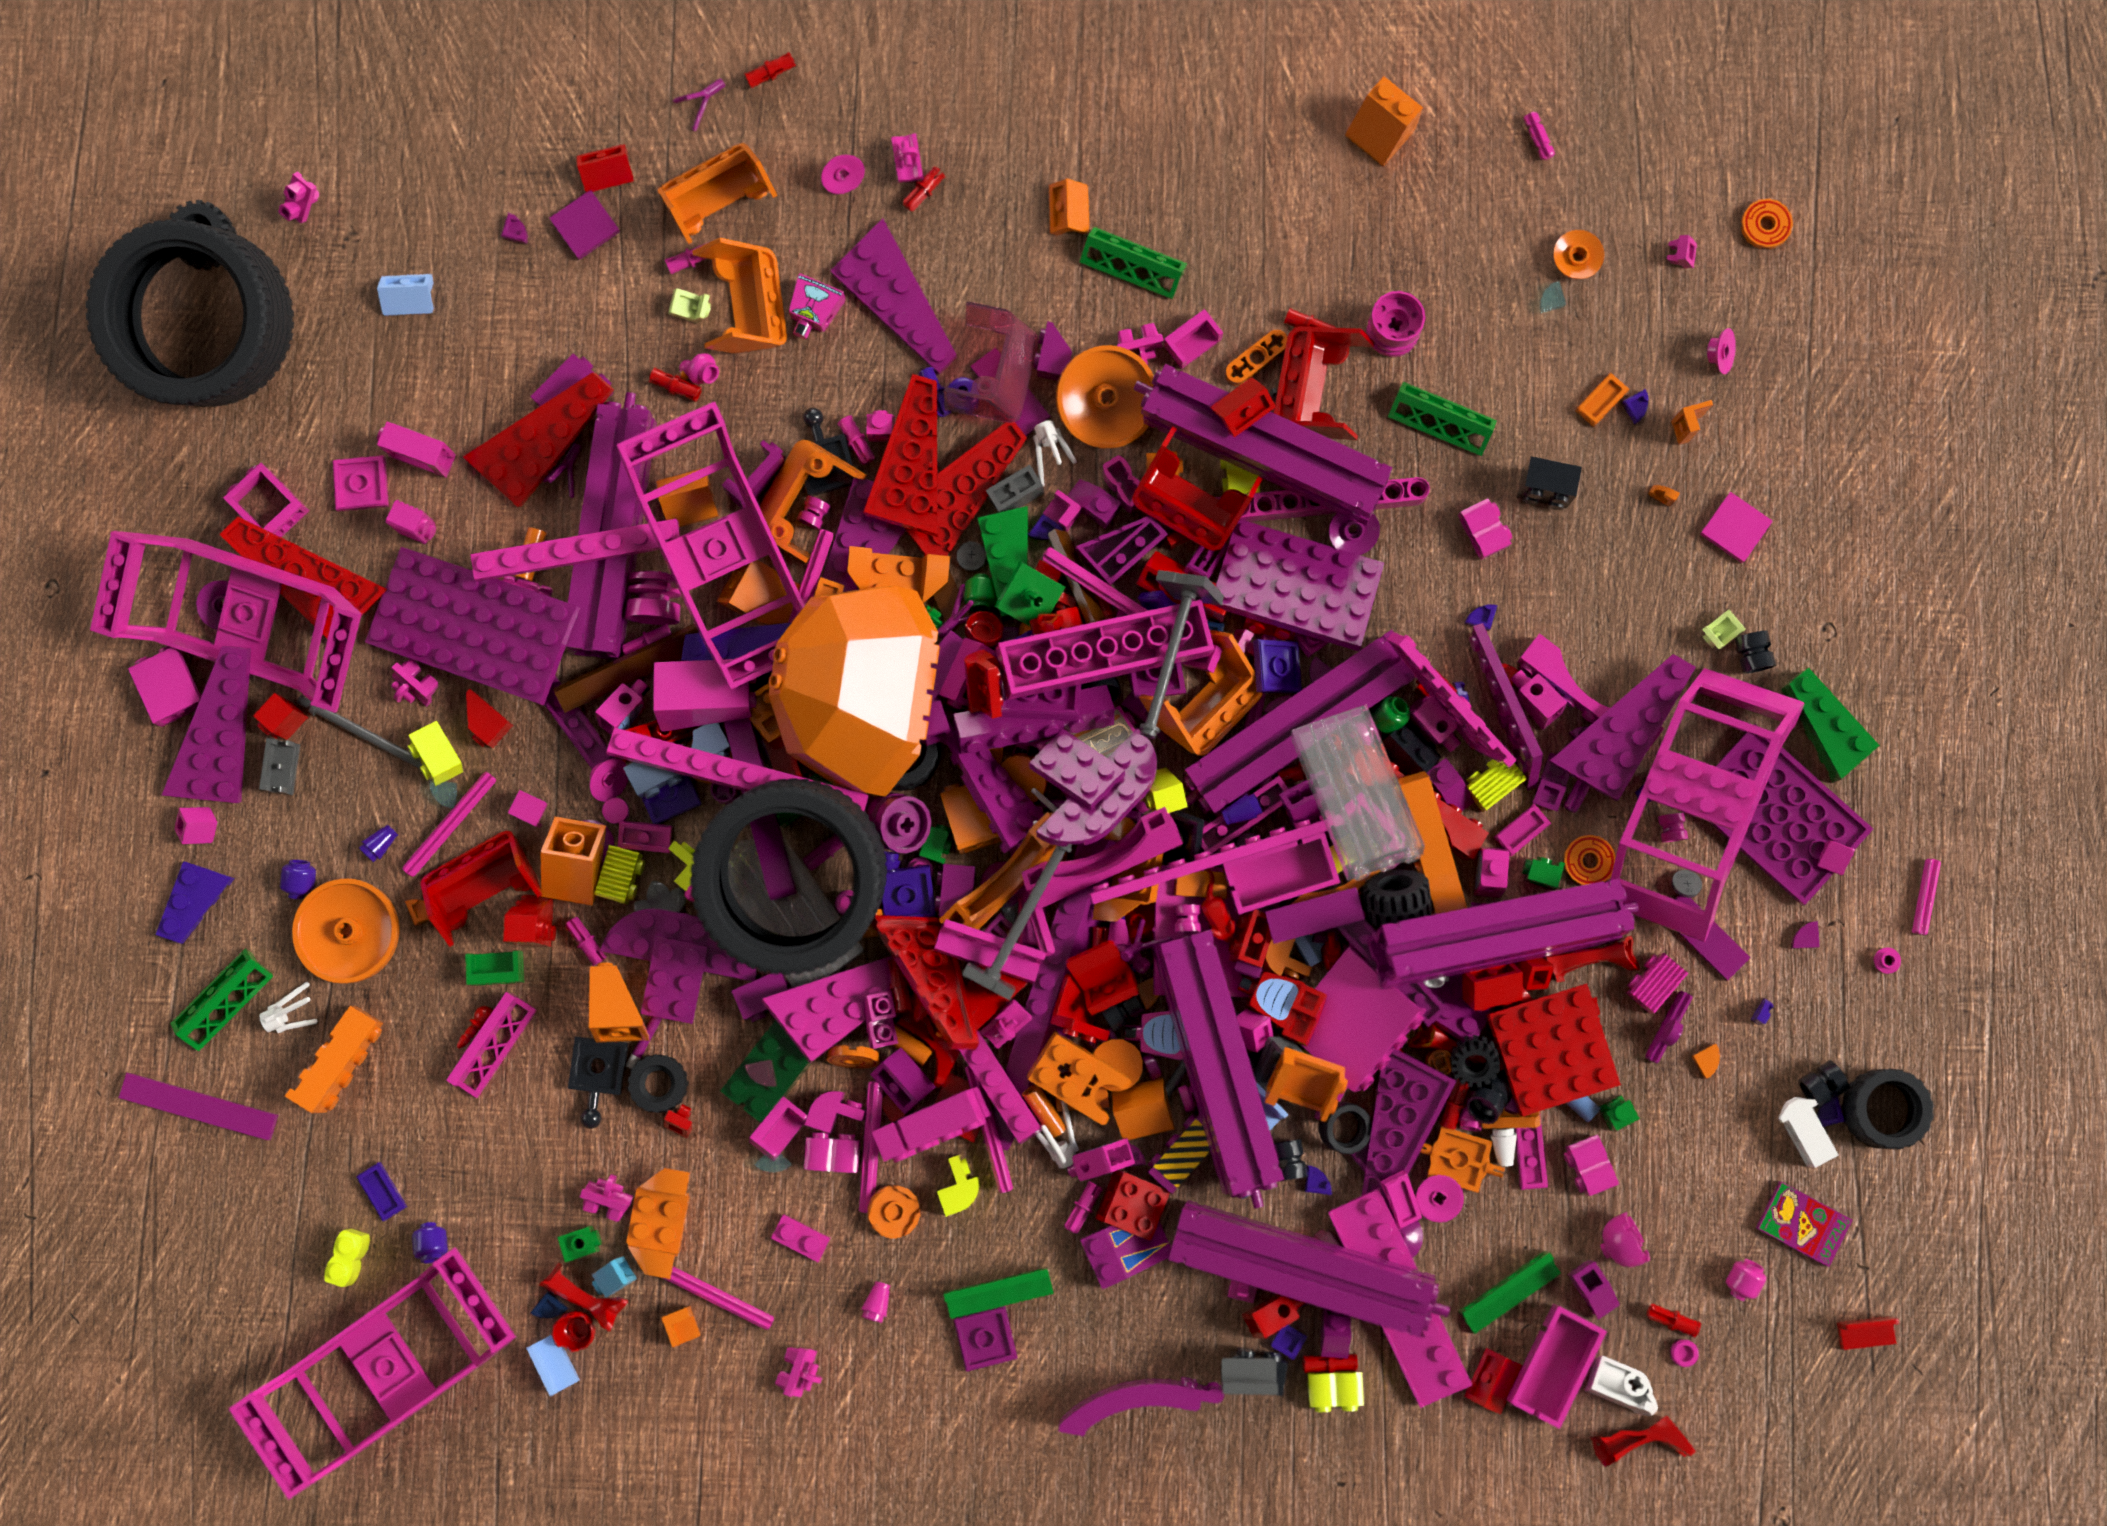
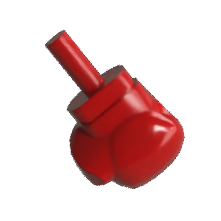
M1333 932L1328 933V941L1321 948L1322 961L1328 971L1343 954L1341 945L1335 941V934Z

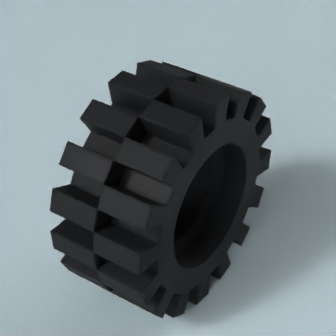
M1473 1035V1040H1470L1469 1036L1464 1037V1043L1458 1040L1456 1042L1457 1047L1453 1046L1450 1056L1454 1077L1456 1079L1459 1078L1460 1083L1463 1085L1467 1081L1468 1087H1473V1083H1477V1087H1482L1481 1082L1484 1081L1488 1085L1490 1084V1078L1495 1080L1497 1077L1496 1073H1499L1500 1061L1498 1049L1494 1047V1043L1491 1040L1487 1043V1038L1482 1036L1481 1040H1478V1035ZM1480 1055L1486 1061L1480 1067H1469L1465 1064V1060L1469 1056Z

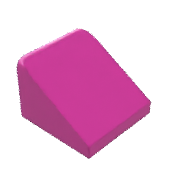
M1831 840L1827 841L1823 847L1817 867L1843 876L1855 849Z

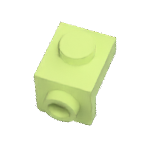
M676 288L673 291L668 314L698 323L709 315L711 304L708 303L709 295L703 294L699 296Z
M1728 609L1702 630L1706 633L1703 638L1711 648L1716 646L1718 649H1722L1746 629Z

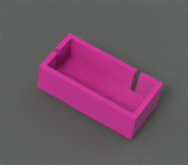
M1325 832L1299 839L1300 844H1297V841H1293L1221 864L1227 885L1234 886V889L1229 891L1236 913L1242 914L1340 883Z
M978 1086L902 1118L896 1123L893 1122L873 1131L872 1134L883 1161L893 1159L894 1163L940 1144L938 1139L942 1143L963 1134L962 1128L964 1132H968L986 1124L985 1118L992 1116V1112L981 1086Z
M1552 1304L1543 1323V1326L1547 1327L1545 1332L1539 1331L1506 1400L1560 1429L1607 1331L1556 1304Z

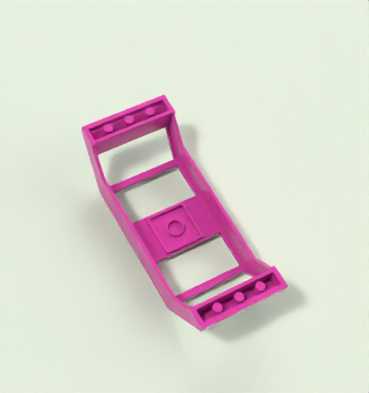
M712 402L623 441L616 446L638 504L701 639L729 688L733 689L772 671L774 663L773 653L779 639L724 663L711 638L791 602L799 614L805 603L796 588L737 460L721 413L716 403ZM716 431L724 456L723 460L643 495L634 470L635 466ZM728 466L746 507L666 543L647 502ZM769 555L787 595L707 631L689 590Z
M112 531L90 630L112 638L120 637L155 641L216 662L222 646L251 648L250 674L297 689L311 701L310 705L336 713L338 712L361 613L334 587L191 539ZM145 544L169 546L184 550L166 628L128 625ZM193 554L232 566L215 643L176 631ZM282 584L322 597L304 673L264 660ZM329 605H332L334 607V615L318 681H316L312 675Z
M1706 668L1702 670L1678 703L1620 840L1611 880L1620 879L1626 851L1629 847L1713 879L1705 911L1620 879L1621 886L1625 888L1627 894L1626 901L1623 904L1637 902L1639 910L1632 913L1633 915L1702 942L1706 941L1715 920V914L1727 877L1782 745L1793 727L1795 728L1804 702ZM1700 693L1781 721L1776 731L1772 732L1692 704L1691 702ZM1685 711L1770 740L1755 780L1670 751L1669 749ZM1648 799L1733 830L1717 871L1632 840Z
M455 1247L432 1263L414 1281L289 1370L248 1394L230 1407L229 1410L289 1500L358 1455L482 1366L516 1336ZM439 1273L490 1348L481 1356L478 1355L430 1282ZM421 1288L424 1289L472 1361V1363L437 1388H435L386 1314ZM340 1346L390 1419L387 1424L356 1446H353L305 1374L307 1369ZM294 1378L298 1379L346 1452L315 1473H313L264 1398Z

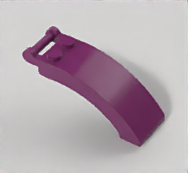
M1181 1377L1180 1381L1172 1379L1128 1381L1103 1389L1075 1405L1059 1420L1058 1432L1085 1436L1086 1431L1102 1419L1115 1413L1138 1407L1165 1406L1198 1411L1201 1407V1401L1218 1404L1224 1399V1394L1217 1382L1214 1381L1209 1382L1207 1385L1198 1384L1197 1379L1190 1377Z

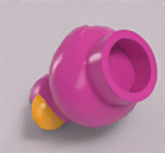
M702 353L696 355L692 361H682L679 365L680 376H682L681 379H690L691 382L701 385L713 383L718 378L719 368L716 366V362L711 355Z

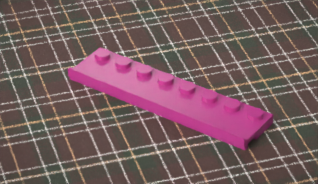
M1380 1188L1328 1211L1345 1248L1418 1270ZM1431 1313L1428 1330H1422L1420 1337L1410 1335L1405 1331L1400 1332L1382 1326L1420 1408L1472 1386V1382L1440 1315Z

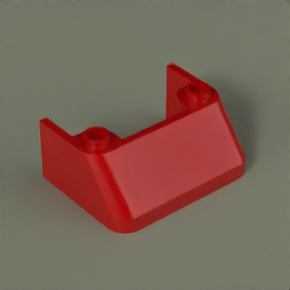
M1300 326L1291 330L1287 337L1274 413L1329 439L1357 440L1358 435L1345 423L1335 422V419L1330 414L1319 412L1327 365L1342 364L1348 357L1350 346L1374 347L1375 342L1361 328Z
M1172 426L1132 497L1133 503L1139 510L1206 549L1212 551L1219 550L1224 546L1254 497L1262 478L1257 477L1247 495L1238 490L1230 489L1223 493L1220 500L1175 474L1179 468V458L1175 453L1166 448L1177 428Z
M503 831L425 875L420 883L427 916L449 947L454 945L451 931L458 930L465 925L468 918L467 910L509 886H512L515 891H527L532 888L537 897L542 895L537 875L511 831Z

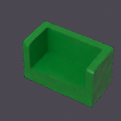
M523 951L465 954L466 985L482 986L524 983Z

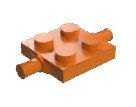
M1440 1126L1437 1139L1433 1145L1424 1143L1423 1147L1426 1149H1421L1420 1153L1430 1155V1164L1426 1177L1445 1175L1454 1179L1461 1188L1476 1193L1479 1192L1482 1179L1486 1174L1502 1178L1503 1173L1496 1172L1494 1169L1504 1172L1505 1167L1490 1163L1489 1154L1492 1141Z

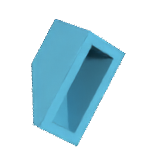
M623 1256L614 1259L592 1275L595 1279L592 1284L599 1295L603 1294L607 1298L635 1281L637 1277Z

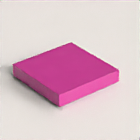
M382 455L333 460L335 508L338 512L389 507L386 457Z
M1730 492L1700 535L1740 563H1743L1773 521Z

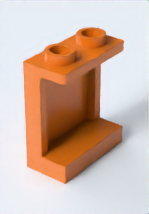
M1284 1047L1266 1086L1265 1103L1275 1106L1278 1098L1319 1111L1320 1121L1326 1122L1329 1114L1333 1115L1335 1113L1338 1095H1343L1346 1090L1348 1079H1345V1067Z

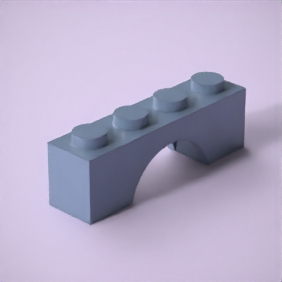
M720 723L703 725L693 731L691 748L724 757L729 756L728 752L731 751L729 740ZM636 762L623 768L637 796L640 798L646 797V799L659 794V789L666 785H669V787L677 785L683 781L682 777L685 776Z

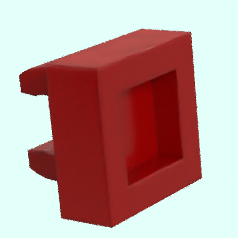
M682 1104L677 1114L669 1110L664 1118V1127L687 1139L692 1131V1121L688 1120L692 1108Z

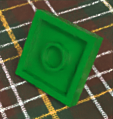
M1020 561L994 607L1030 626L1029 621L1036 619L1038 614H1051L1065 586Z

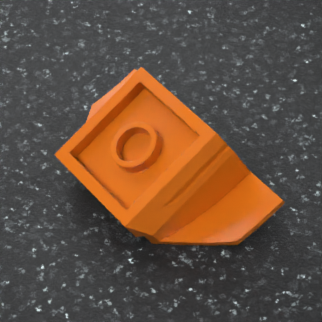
M849 546L847 572L859 590L873 587L899 586L917 591L924 603L948 582L950 556L927 554L923 558L872 553V548Z
M1124 817L1104 839L1118 842L1136 824L1131 818ZM1163 853L1113 875L1111 886L1118 885V879L1129 875H1134L1135 879L1145 876L1143 871L1159 867L1161 871ZM1159 884L1094 904L1092 919L1116 922L1137 906L1156 902Z
M664 1168L636 1189L626 1243L645 1275L671 1279L674 1258L678 1256L681 1247L690 1197L689 1193H687L690 1172Z

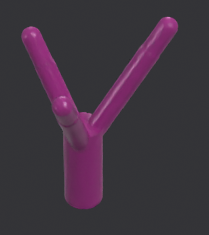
M717 79L700 92L673 99L674 103H679L699 97L703 98L692 127L693 131H696L708 99L725 87L722 79Z
M573 443L563 462L549 472L543 482L548 481L552 483L567 468L569 497L574 498L572 465L582 447L577 443Z
M964 584L960 586L951 617L937 629L938 635L942 639L957 624L966 623L969 617L961 618L974 604L972 600L958 612L964 593Z
M1140 919L1135 941L1121 953V958L1124 961H1129L1140 951H1150V947L1170 942L1172 938L1166 937L1142 943L1140 940L1145 920Z

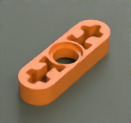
M1281 330L1270 331L1229 363L1225 373L1228 383L1233 386H1240L1284 353L1288 337L1286 333ZM1274 337L1276 340L1282 339L1281 347L1279 348L1277 345L1272 347L1269 351L1272 355L1269 356L1266 349L1272 344V338ZM1253 352H1260L1264 356V361L1260 364H1254L1249 356ZM1242 360H1245L1247 368H1245L1242 371V378H1239L1238 376H1235L1233 378L1232 369L1235 368V370L1237 371L1240 370L1242 367H1244V362H1242Z

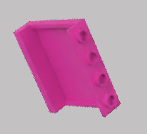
M1347 948L1315 988L1327 994V998L1308 1046L1303 1047L1316 1058L1345 1067V1079H1348L1347 1087L1355 1092L1361 1089L1365 1091L1373 1083L1374 1078L1372 1076L1378 1069L1381 1071L1387 1066L1391 1060L1388 1056L1394 1049L1399 1050L1406 1043L1408 1038L1405 1036L1411 1028L1415 1030L1423 1022L1424 1017L1422 1015L1426 1012V1009L1419 1008L1395 986L1381 990L1376 970L1362 958V955L1356 948Z

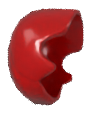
M978 611L968 617L965 624L967 639L992 648L1003 637L1004 625L997 616L989 611Z
M572 1311L563 1314L555 1322L551 1335L558 1348L564 1347L570 1352H576L586 1349L593 1342L596 1327L587 1314L580 1311Z

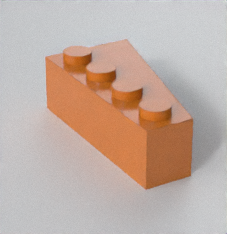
M350 1006L329 1035L332 1038L331 1042H325L315 1053V1064L302 1071L299 1076L301 1083L295 1091L290 1088L285 1097L310 1113H327L328 1110L331 1111L339 1100L337 1095L342 1087L346 1088L353 1079V1074L351 1073L356 1065H361L367 1057L368 1052L366 1050L371 1042H376L381 1035L382 1030L380 1028L383 1022L357 1006Z

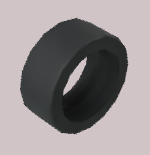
M1338 1102L1335 1113L1333 1115L1329 1114L1326 1122L1319 1119L1318 1131L1321 1140L1327 1147L1342 1154H1353L1367 1145L1371 1137L1372 1124L1369 1115L1363 1108L1349 1102ZM1348 1112L1357 1119V1132L1349 1142L1340 1143L1333 1136V1124L1340 1114Z

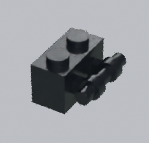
M1409 723L1405 724L1401 729L1395 730L1375 749L1380 759L1396 764L1399 767L1398 771L1405 776L1422 771L1427 773L1442 757L1435 750L1436 746L1432 742L1428 743L1418 733L1420 730L1415 725L1412 727Z

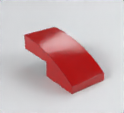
M1302 984L1291 1007L1293 1010L1282 1032L1283 1037L1307 1047L1321 1016L1327 994Z

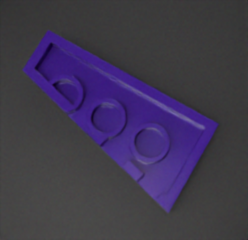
M791 623L730 629L711 638L723 660L735 659L781 638ZM699 633L685 635L682 661L713 660Z

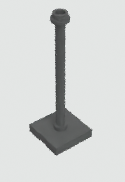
M1158 570L1156 581L1174 599L1181 600L1147 721L1146 724L1140 725V735L1155 739L1156 734H1159L1160 729L1156 727L1191 602L1202 600V603L1222 606L1224 595L1206 576Z
M1068 844L1067 847L1056 846L991 967H987L984 970L968 962L962 975L1008 1000L1011 999L1015 992V986L1000 979V971L1066 851L1071 852L1072 844Z

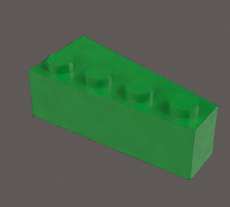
M1028 506L978 518L997 601L1018 563L1021 561L1028 565ZM1000 610L1002 622L1015 619Z
M1809 667L1800 672L1781 689L1785 696L1804 702L1799 719L1805 729L1806 736L1812 741L1818 752V758L1821 763H1824L1832 783L1844 778L1880 746Z

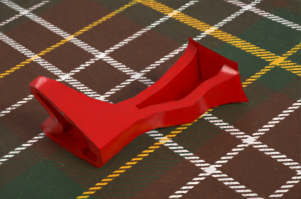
M1632 936L1623 937L1603 948L1580 949L1546 957L1554 965L1553 971L1557 982H1565V975L1571 971L1599 962H1611L1629 971L1640 970L1639 963L1633 954L1634 942Z
M913 1011L896 1013V1017H893L896 1025L918 1036L934 1050L936 1058L934 1085L939 1089L944 1084L960 1054L959 1049H950L945 1041L935 1035L936 1033L927 1016L916 1022Z
M1422 1022L1418 1027L1419 1032L1408 1042V1046L1415 1049L1446 1050L1452 1053L1453 1046L1457 1047L1456 1042L1458 1040L1448 1036L1436 1025L1431 1024L1427 1027ZM1489 1039V1041L1491 1040L1494 1043V1047H1497L1495 1040ZM1472 1055L1466 1058V1060L1479 1065H1483L1486 1061L1480 1055ZM1499 1055V1061H1500V1065H1499V1066H1500V1070H1499V1071H1501V1070H1504V1068H1503V1064H1502V1061H1501V1058H1500V1055Z
M559 1262L548 1277L541 1281L538 1286L566 1301L589 1310L600 1326L610 1332L616 1316L625 1308L628 1299L619 1296L595 1298L587 1294L561 1274L560 1268L562 1264Z
M1667 1415L1646 1430H1620L1611 1437H1590L1595 1454L1604 1467L1616 1463L1633 1449L1652 1441L1666 1444L1684 1458L1687 1455L1691 1457L1696 1453L1691 1443Z

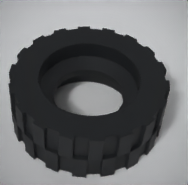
M666 1055L647 1056L645 1059L639 1060L637 1065L630 1071L631 1075L628 1077L630 1097L637 1103L636 1105L639 1108H643L647 1112L663 1113L673 1110L678 1104H681L683 1097L687 1094L686 1090L687 1086H689V1081H687L686 1076L688 1075L684 1071L682 1064L672 1057ZM663 1071L668 1074L671 1079V1088L667 1094L655 1097L648 1093L645 1082L650 1073Z

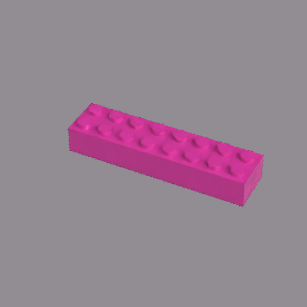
M1202 600L1191 602L1174 664L1208 657L1215 650ZM1180 604L998 643L995 653L1007 700L1162 667Z

